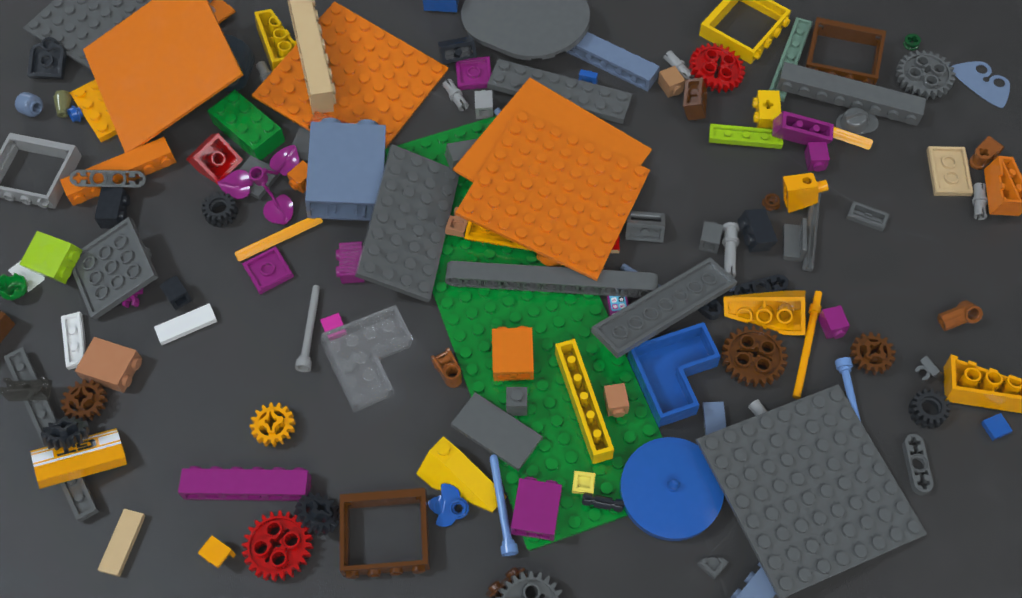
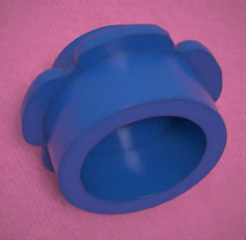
M72 105V108L67 109L72 122H81L83 117L81 109Z

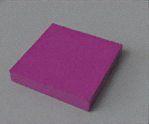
M490 56L456 62L458 89L487 88L491 77Z
M276 246L242 263L260 295L294 277Z

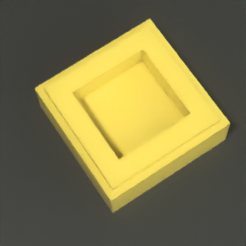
M574 471L572 493L583 495L587 492L592 493L593 496L596 473Z

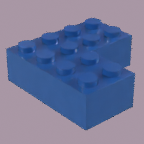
M704 322L645 341L628 352V360L658 427L697 414L699 403L687 377L717 367L721 357Z

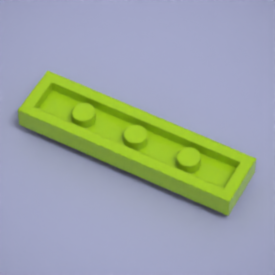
M710 124L709 143L782 149L783 139L773 137L772 129Z

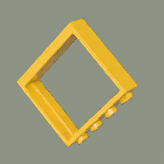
M722 0L701 23L699 36L713 44L716 43L719 47L723 44L724 49L729 47L730 52L735 51V56L740 55V59L752 64L755 59L758 60L761 57L765 48L768 49L772 40L778 38L782 28H786L789 25L791 10L773 0ZM738 1L777 21L753 49L715 29Z

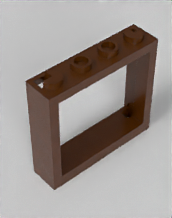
M817 17L805 67L876 85L886 31ZM817 36L875 46L871 74L813 63Z
M425 488L340 494V572L343 576H346L348 579L359 578V575L379 577L381 573L402 575L403 572L412 571L414 574L424 573L425 570H430L428 504ZM420 503L422 560L350 566L349 509Z

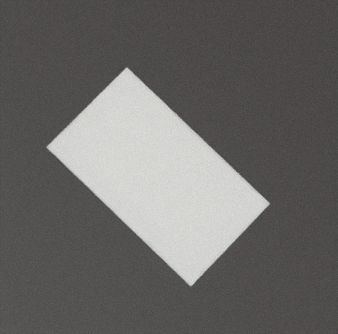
M20 262L8 270L12 275L17 273L26 278L29 284L28 292L45 280L44 276L19 265Z

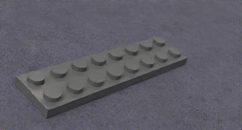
M498 59L487 84L488 89L515 95L525 82L532 78L598 118L621 124L624 123L633 95L632 93Z
M708 258L592 326L591 333L616 358H619L734 288L737 281L712 258Z

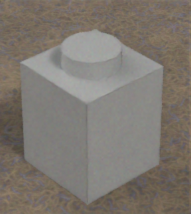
M492 90L474 91L476 119L493 117Z

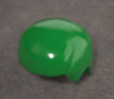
M14 273L13 276L2 274L0 276V296L9 301L23 297L27 293L29 285L26 278L17 273Z

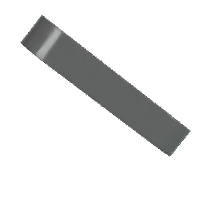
M910 434L902 442L910 485L914 493L924 496L932 490L934 485L923 439L917 434ZM911 441H913V444H917L914 455H912L914 453V447L913 445H909ZM912 460L921 461L923 469L914 468ZM920 480L922 481V484L927 485L924 489L921 485H918Z

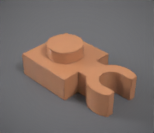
M455 207L454 216L450 215L447 222L445 234L464 238L468 220L455 215L458 207Z

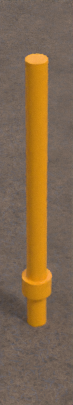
M815 291L813 302L809 306L808 313L810 316L792 396L795 399H800L816 322L822 308L820 303L823 293L821 291Z

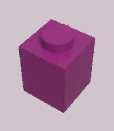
M808 142L804 152L807 171L820 172L826 170L830 161L827 142Z
M841 305L823 309L818 317L826 339L842 338L850 327Z

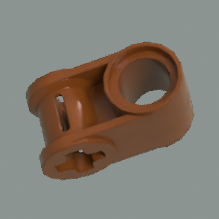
M988 136L976 148L975 154L969 159L970 166L976 170H982L1002 152L1005 146L991 136Z
M449 347L436 356H430L435 369L440 373L448 387L456 388L461 385V369ZM450 374H457L454 377H449Z

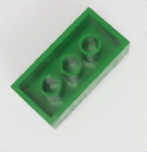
M236 90L207 110L212 123L250 156L259 160H263L285 142L282 129Z

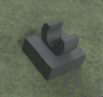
M928 356L922 358L920 361L923 365L915 369L917 373L921 370H926L927 374L922 378L923 381H928L931 378V374L935 378L943 374Z

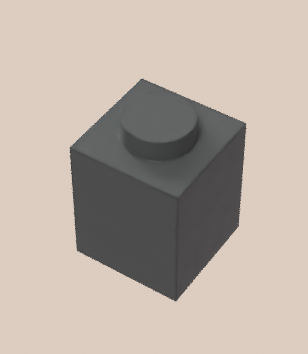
M704 221L698 250L717 254L723 225Z
M507 387V413L511 416H527V387Z

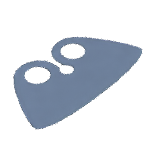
M972 61L951 66L954 67L953 72L956 73L955 76L980 97L999 108L1005 106L1010 92V83L1005 77L1000 75H994L989 78L988 82H985L983 78L988 77L992 73V69L988 64L981 61ZM983 65L987 68V72L981 74L977 72L976 67ZM1002 79L1005 85L997 87L994 84V80Z

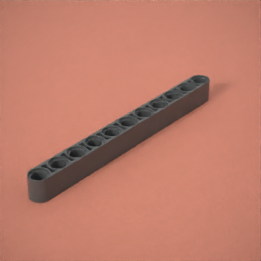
M450 261L447 263L445 283L457 287L642 298L658 288V275L649 272L602 270L597 281L566 267Z

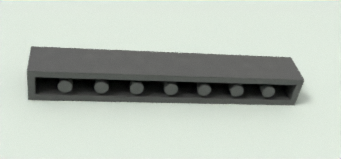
M784 62L776 88L784 92L837 106L861 108L869 114L915 126L918 125L923 117L926 98Z

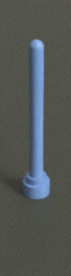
M850 357L839 358L835 360L836 370L842 374L847 400L860 420L850 375L851 368L853 367Z
M492 454L490 456V465L503 535L502 546H500L501 555L512 556L518 554L519 551L517 543H515L511 536L498 457Z

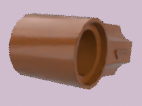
M964 300L957 307L938 314L937 320L941 328L947 331L967 322L977 323L981 320L983 311L974 303Z

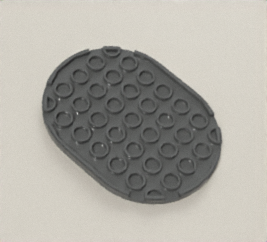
M465 0L461 10V19L468 35L472 36L474 41L483 46L521 60H531V58H542L544 60L555 57L556 54L563 51H569L584 38L590 26V9L586 0Z

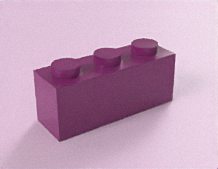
M783 111L773 120L772 136L807 145L808 142H827L828 145L833 141L834 124Z

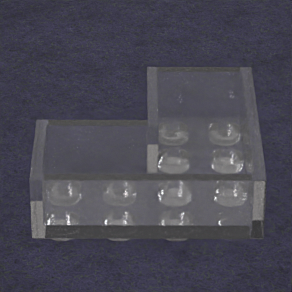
M396 305L322 333V347L353 412L388 399L392 395L393 387L380 360L410 348L413 340Z

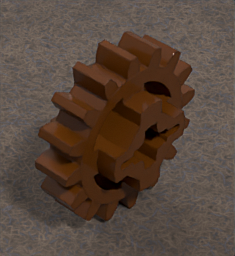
M869 332L868 336L862 333L860 338H855L850 347L852 351L849 356L855 357L852 364L858 363L857 369L864 368L865 374L869 371H872L873 375H876L878 371L884 374L886 369L889 370L896 359L893 357L896 350H891L893 343L887 344L888 338L881 339L880 333L876 336H873L872 332Z
M83 379L82 384L75 381L74 387L68 386L70 390L68 393L63 392L66 398L60 400L64 405L61 409L69 419L76 416V419L82 417L83 421L86 418L93 421L95 414L100 416L99 410L105 409L106 407L103 403L108 402V399L105 397L106 391L100 383H96L92 379L89 383L86 379Z

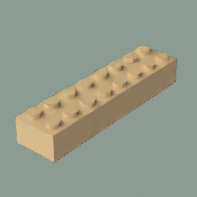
M287 0L312 115L334 112L333 104H336V90L334 83H332L331 68L328 66V54L324 50L326 49L325 42L321 36V25L318 23V11L314 7L316 6L315 0Z

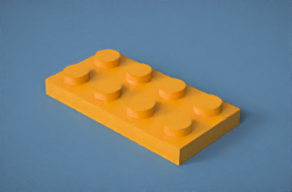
M96 80L69 92L101 143L117 135Z

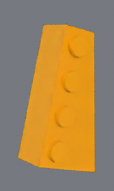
M950 355L944 365L945 401L949 400L951 403L1022 413L1021 378L1013 375L1005 376L1000 374L998 370L992 368L988 370L977 366L975 362L969 360L965 362L959 360L958 356Z

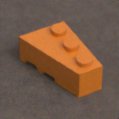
M998 156L984 169L989 214L1020 216L1022 214V175L1013 157Z

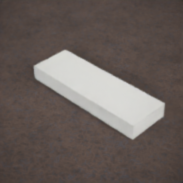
M209 303L159 324L154 328L161 345H164L218 321Z
M81 312L61 316L65 363L68 370L77 368L87 350L83 314Z

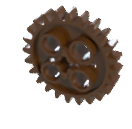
M755 325L752 326L751 330L744 326L743 332L737 328L735 334L731 332L729 338L725 339V345L722 347L721 358L724 359L722 365L727 366L725 372H732L731 379L738 377V384L745 381L746 387H748L749 383H753L754 388L757 387L758 383L765 387L766 381L772 385L774 379L778 381L780 374L783 375L784 368H786L788 363L786 362L788 355L784 354L787 348L780 347L783 340L776 341L777 334L771 336L770 329L766 333L763 332V326L759 330H756ZM742 343H747L750 347H746ZM763 348L768 349L770 352H765ZM738 360H743L746 364H741ZM758 366H764L766 370H762Z

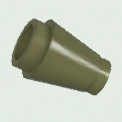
M56 91L53 99L57 116L66 118L68 117L67 109L70 108L72 97L68 91Z

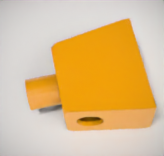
M813 173L783 177V200L788 213L817 204L818 193L829 190L827 180L817 182Z

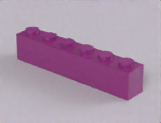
M190 466L189 468H182L178 494L184 500L298 501L302 495L307 496L310 492L312 477L308 470L301 467H296L293 470H285L282 467L265 470L262 467H252V469L231 467V469H223L222 467L212 466L210 469H202L199 466Z

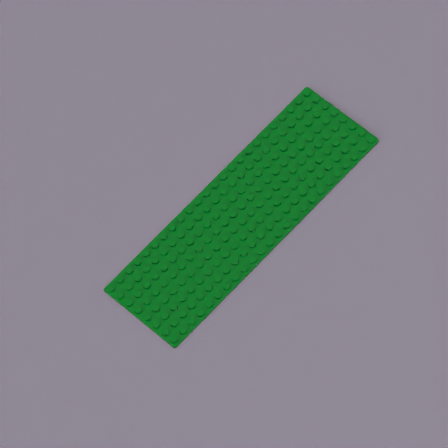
M497 116L397 146L449 167L445 157L447 144L478 139ZM390 148L385 149V163ZM459 175L451 216H454L455 207H459L473 182ZM446 234L432 293L470 396L472 397L476 392L507 413L506 388L527 387V416L512 417L543 436L542 441L519 471L498 458L502 483L513 512L519 478L533 477L537 481L542 482L553 480L562 485L554 541L522 536L527 550L531 551L627 517L628 515L624 508L622 512H616L614 509L606 510L596 508L594 505L586 506L582 504V494L572 493L574 471L596 473L593 496L597 494L612 497V500H616V498L621 499L620 479L629 457L643 444L654 439L663 438L626 355L624 354L616 358L591 333L592 326L608 318L600 296L450 286L445 283L447 263L450 261L532 266L546 265L536 258L538 253L534 251L469 241L463 237ZM498 327H532L534 380L493 381L492 329H497ZM572 339L576 340L614 448L613 459L592 464L555 356V344ZM625 383L629 401L628 414L618 418L608 417L603 396L604 386Z

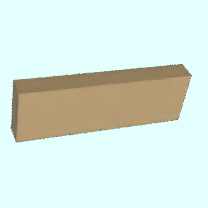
M123 509L98 571L117 577L121 576L145 519L143 513Z

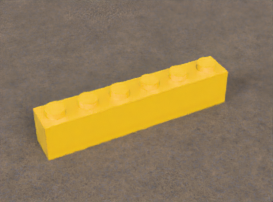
M572 339L555 344V356L592 464L613 459L614 448L576 340Z

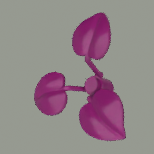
M295 145L287 146L271 158L270 168L274 171L267 170L266 168L262 169L259 166L251 168L249 173L245 170H236L218 181V185L223 192L229 193L234 199H243L249 196L251 192L250 186H253L254 183L258 186H263L272 198V201H268L264 206L263 214L265 218L271 223L285 225L293 216V202L285 194L279 195L277 198L274 197L266 185L268 181L267 173L274 175L281 173L283 176H287V173L300 163L297 147Z

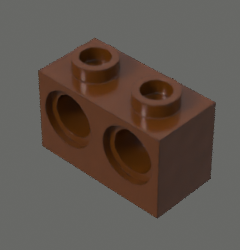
M703 77L685 80L683 108L688 121L706 118L708 92Z

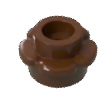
M767 194L765 199L762 200V205L768 211L780 208V198L776 194Z

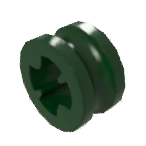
M908 34L903 45L910 51L917 50L921 38L917 34Z

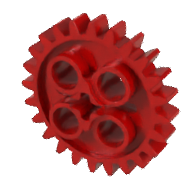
M707 43L706 47L701 45L700 48H696L695 52L693 51L689 60L690 74L695 75L694 78L703 77L706 88L711 87L712 92L714 89H717L718 93L722 89L725 93H727L728 89L733 91L735 87L738 88L739 84H741L746 72H744L745 66H742L744 61L739 60L740 55L735 56V51L730 52L729 47L724 49L723 44L720 47H717L716 43L713 46Z
M279 510L278 515L275 516L271 511L270 518L262 515V522L254 520L256 527H248L251 534L244 535L248 542L242 543V547L247 549L242 552V555L248 557L244 560V563L250 565L248 569L251 572L256 571L255 575L258 578L263 575V579L267 581L271 576L273 582H276L278 576H280L285 581L286 574L293 578L294 570L301 572L300 564L307 565L304 558L312 556L307 550L314 547L312 543H309V541L313 540V537L308 534L307 527L301 528L302 522H296L297 515L292 518V514L288 511L284 516L283 512ZM274 528H280L276 535H271V531ZM291 539H298L295 545L288 546ZM267 546L264 553L258 554L260 547ZM279 557H285L282 564H275Z

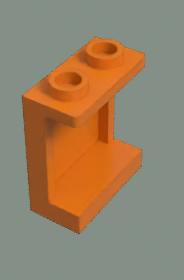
M498 327L497 329H492L493 381L534 380L532 327Z

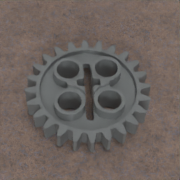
M916 50L915 54L909 52L908 56L904 55L903 59H900L895 70L897 71L895 77H898L896 82L901 83L900 88L906 87L905 93L911 91V95L924 96L926 100L931 96L935 100L936 96L941 98L943 94L946 95L951 90L956 73L953 72L954 67H949L951 62H944L946 57L939 58V53L933 55L932 51L926 54L925 50L922 53Z
M528 571L527 577L523 572H519V579L512 575V583L504 581L506 589L499 588L498 591L502 596L495 598H528L525 594L528 586H532L535 590V595L532 598H539L542 593L544 594L543 598H559L558 595L561 594L562 590H554L557 583L552 582L549 584V576L544 577L542 580L541 572H538L535 577L532 571Z

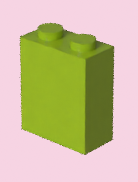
M37 231L19 265L32 272L66 284L83 250L72 243Z

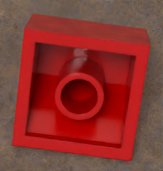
M219 133L210 135L186 158L200 174L217 185L218 181L224 179L243 161Z

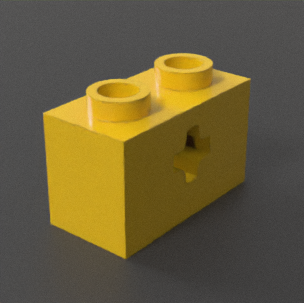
M758 90L756 97H753L752 107L756 109L753 121L757 123V128L773 129V120L781 114L780 91Z

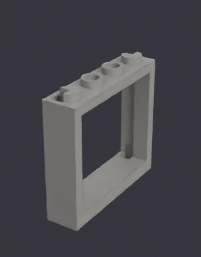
M9 133L0 149V183L18 150L63 158L65 160L47 195L0 186V198L8 201H19L26 205L34 204L42 208L55 209L64 192L60 180L70 176L71 172L76 169L82 157L81 153L75 145Z

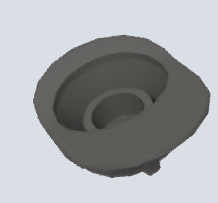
M857 107L846 110L836 120L837 128L858 135L875 131L879 124L875 115L869 114Z

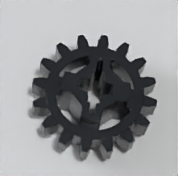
M73 416L71 419L64 417L60 420L56 419L55 423H48L49 427H43L41 437L43 445L47 446L48 449L54 447L55 450L63 447L66 450L67 448L76 447V443L82 444L83 439H88L90 430L87 420L83 421L82 417L76 419V416Z
M309 492L307 496L302 495L301 499L298 500L294 515H297L296 522H302L301 528L307 527L308 533H311L313 530L317 536H319L320 532L327 535L329 531L331 533L334 532L340 523V512H337L340 507L333 505L335 500H327L328 495L321 497L320 493L317 492L314 496Z

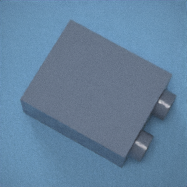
M324 118L320 122L311 121L305 196L307 218L370 221L385 167L386 125H378L377 122L369 119L360 120L357 124L342 123L336 118Z

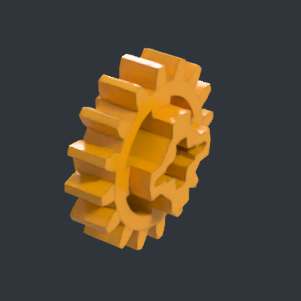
M270 402L268 408L262 405L261 412L255 410L257 416L251 417L253 424L249 425L252 430L251 434L259 444L263 442L265 447H267L269 443H272L273 447H276L277 442H280L282 445L284 444V438L290 440L289 432H295L293 425H296V422L293 419L292 411L289 412L287 406L282 408L281 403L278 402L276 407H274L273 403Z

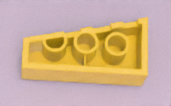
M272 9L254 12L258 34L273 71L297 42L291 38L288 30L284 29L281 21Z

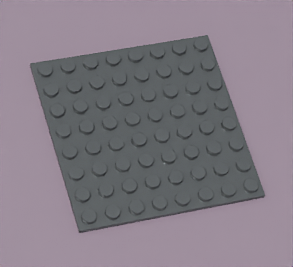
M839 384L696 439L778 598L788 597L927 535Z

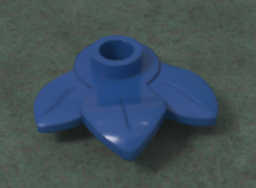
M441 484L442 496L434 497L427 502L429 508L438 514L436 525L441 527L451 526L456 519H462L469 513L468 502L461 498L459 490L451 484ZM461 504L463 509L461 512L458 513L455 510L456 505Z

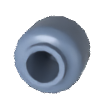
M22 92L15 100V108L21 114L35 117L42 112L43 102L37 95Z

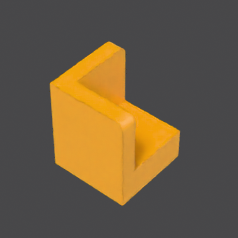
M212 535L198 552L205 561L217 568L222 565L228 556L232 558L236 556L232 549Z

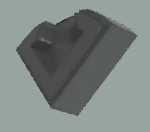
M706 557L700 560L697 565L714 580L729 562L721 557Z

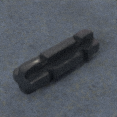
M587 492L582 497V504L586 506L594 505L596 508L614 509L616 512H622L624 508L622 499L616 498V500H612V497L597 494L592 496V493Z

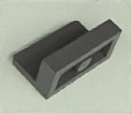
M802 218L800 225L784 224L783 260L802 262L807 251V218Z

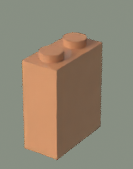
M94 337L75 372L82 380L86 379L90 382L92 379L96 383H100L101 386L124 393L126 388L131 385L132 377L136 370L140 368L142 357L137 350Z

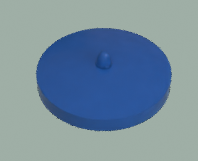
M658 438L640 446L629 457L620 479V496L624 502V509L631 521L646 534L661 540L682 541L701 534L713 523L723 504L724 493L699 446L681 438Z

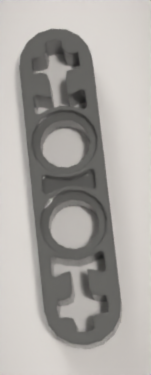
M78 169L72 171L69 177L70 182L77 187L141 188L146 183V176L140 171ZM78 173H80L82 177H88L87 173H90L89 180L91 184H87L88 180H81L80 183H78L76 180H74V177H76ZM100 173L104 176V181L101 184H96L93 181L95 174ZM115 174L123 176L124 179L121 184L113 182ZM126 174H129V178H135L136 174H139L143 181H139L138 185L135 181H129L130 185H126Z

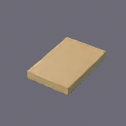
M928 146L926 151L934 196H972L974 192L966 148Z

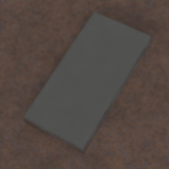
M476 392L451 423V427L490 453L497 455L499 459L517 471L522 468L543 439V436Z

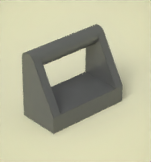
M631 210L626 222L625 240L663 243L665 213ZM631 218L660 220V222L631 220Z

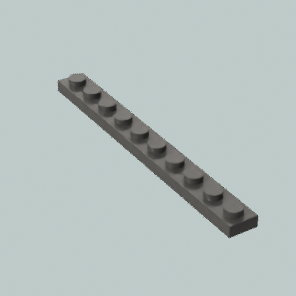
M21 347L5 355L4 359L43 444L41 437L43 427H49L48 423H55L57 418L26 350ZM84 477L60 483L73 514L79 523L99 512Z

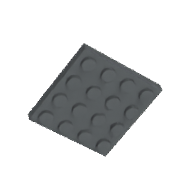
M130 217L83 247L80 258L72 271L89 315L95 320L159 278L136 225Z

